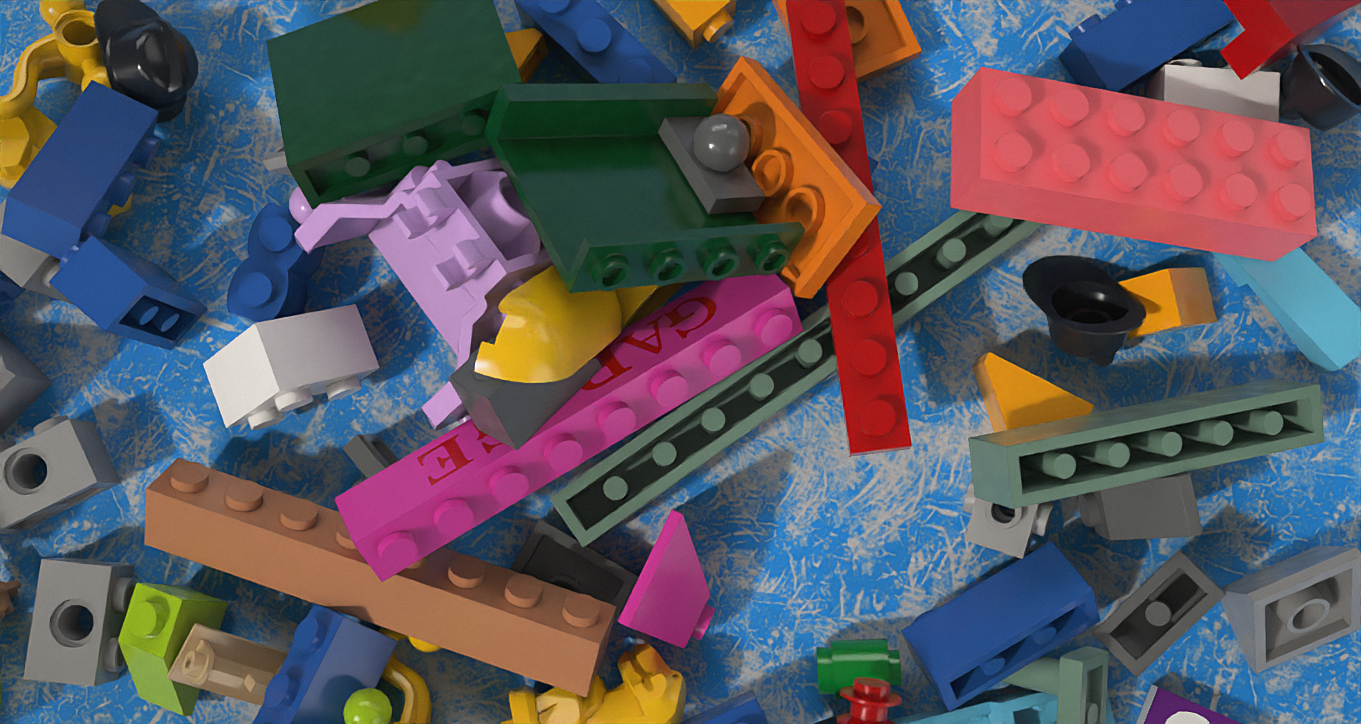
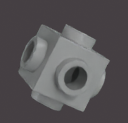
M972 479L963 506L964 512L972 514L964 540L1023 559L1030 549L1033 535L1037 534L1044 537L1054 503L1048 501L1015 508V514H1009L1004 511L1002 505L976 498Z

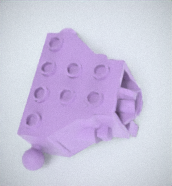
M498 158L454 167L444 160H437L431 168L420 165L415 166L395 188H385L343 197L340 200L322 203L313 210L299 186L290 196L289 209L291 215L301 224L294 233L298 245L308 255L316 247L368 235L457 355L456 370L468 360L475 350L480 348L482 341L488 342L492 337H497L507 314L501 313L498 308L503 298L512 290L554 265ZM450 381L421 407L435 431L457 421L461 425L471 419Z

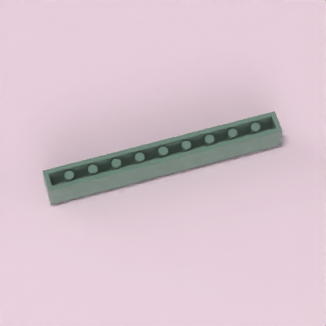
M960 210L892 257L884 265L894 331L1045 224ZM825 304L801 321L803 332L700 392L549 498L581 546L584 548L597 541L837 371L828 304Z

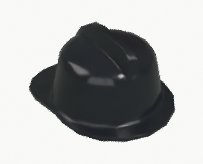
M140 0L101 1L97 5L93 18L95 33L105 61L107 76L112 90L159 111L156 124L171 121L182 112L187 100V92L193 87L198 76V59L194 47L185 35L176 28H173L168 21L161 18L152 8Z
M1298 44L1296 46L1297 56L1280 76L1279 90L1285 101L1279 108V116L1288 120L1302 118L1312 127L1326 131L1357 114H1361V63L1348 53L1331 45Z
M1066 256L1041 258L1029 264L1022 275L1023 289L1047 316L1050 338L1055 346L1069 355L1089 358L1100 367L1109 366L1113 362L1116 352L1120 350L1127 340L1129 332L1140 327L1146 319L1145 306L1136 297L1124 290L1105 271L1093 263L1079 258Z

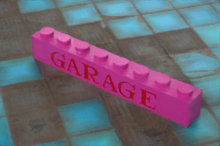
M776 274L724 278L717 281L708 280L622 330L615 340L595 356L602 368L518 450L478 430L471 418L340 494L334 500L354 545L381 582L387 580L803 332L804 330L790 288Z

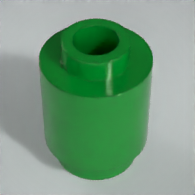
M886 638L831 640L830 647H816L819 695L833 694L834 700H847L840 695V689L846 686H853L854 679L858 677L880 679L889 682L891 686H901L899 650H888Z

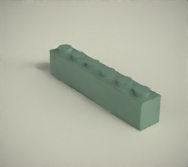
M1265 379L969 437L968 442L975 497L1015 509L1325 442L1320 384Z

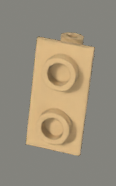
M195 623L166 677L169 680L262 706L266 688L271 679L279 673L289 652Z

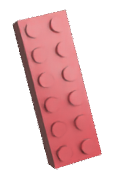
M981 67L952 100L950 208L1274 262L1317 237L1310 129Z

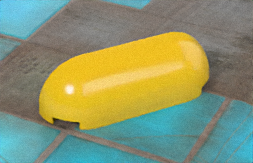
M555 265L550 266L512 290L500 302L498 308L501 313H505L507 316L500 328L495 344L481 342L474 372L502 380L524 383L554 382L572 376L621 334L622 309L615 290L569 293Z

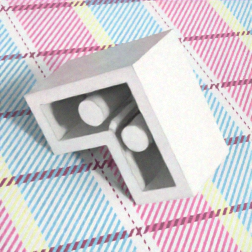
M356 304L254 323L203 363L226 428L249 423L251 430L263 429L283 421L286 418L284 412L312 402L313 395L327 393L329 400L351 395L362 389L360 380L380 368Z

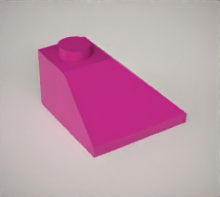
M672 509L617 622L685 649L690 636L698 640L702 639L715 608L706 604L710 597V591L684 516Z

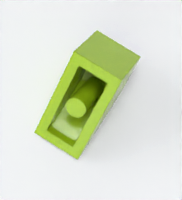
M136 583L118 643L141 699L180 715L192 716L200 688L169 680L166 676L194 624L197 623L220 630L228 602L185 586Z

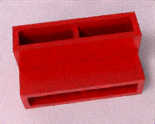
M1223 0L1245 30L1224 47L1220 53L1238 77L1243 80L1297 51L1296 46L1298 44L1308 45L1314 42L1359 6L1361 0Z

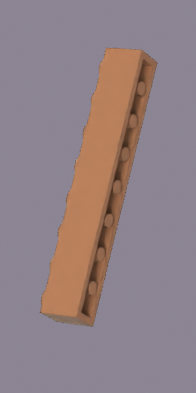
M179 457L146 488L145 545L586 698L603 662L617 606L594 599L589 595L579 594L538 580L533 576L520 574L482 561L477 557L464 555L444 547H440L381 582L354 545L340 512Z

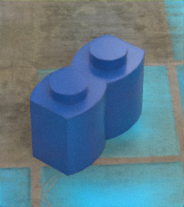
M269 202L256 216L248 237L249 257L238 267L229 285L227 294L228 312L254 323L303 313L307 299L306 281L316 272L321 264L326 245L316 247L309 255L306 251H303L294 236V233L301 224L293 218L290 209Z

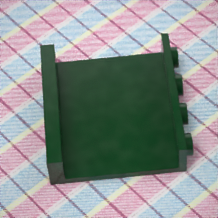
M378 0L266 41L287 167L312 210L322 203L340 200L343 197H348L404 177L415 166L420 165L429 168L437 160L448 161L491 145L484 130L500 84H523L493 0Z
M709 83L500 84L484 133L569 293L598 290L611 291L618 288L650 285L665 286L672 283L702 280L717 281L724 278L754 275L768 276L781 273L788 264L791 254L805 232L801 222L759 224L751 211L708 214L658 133L665 117L710 116L718 97Z

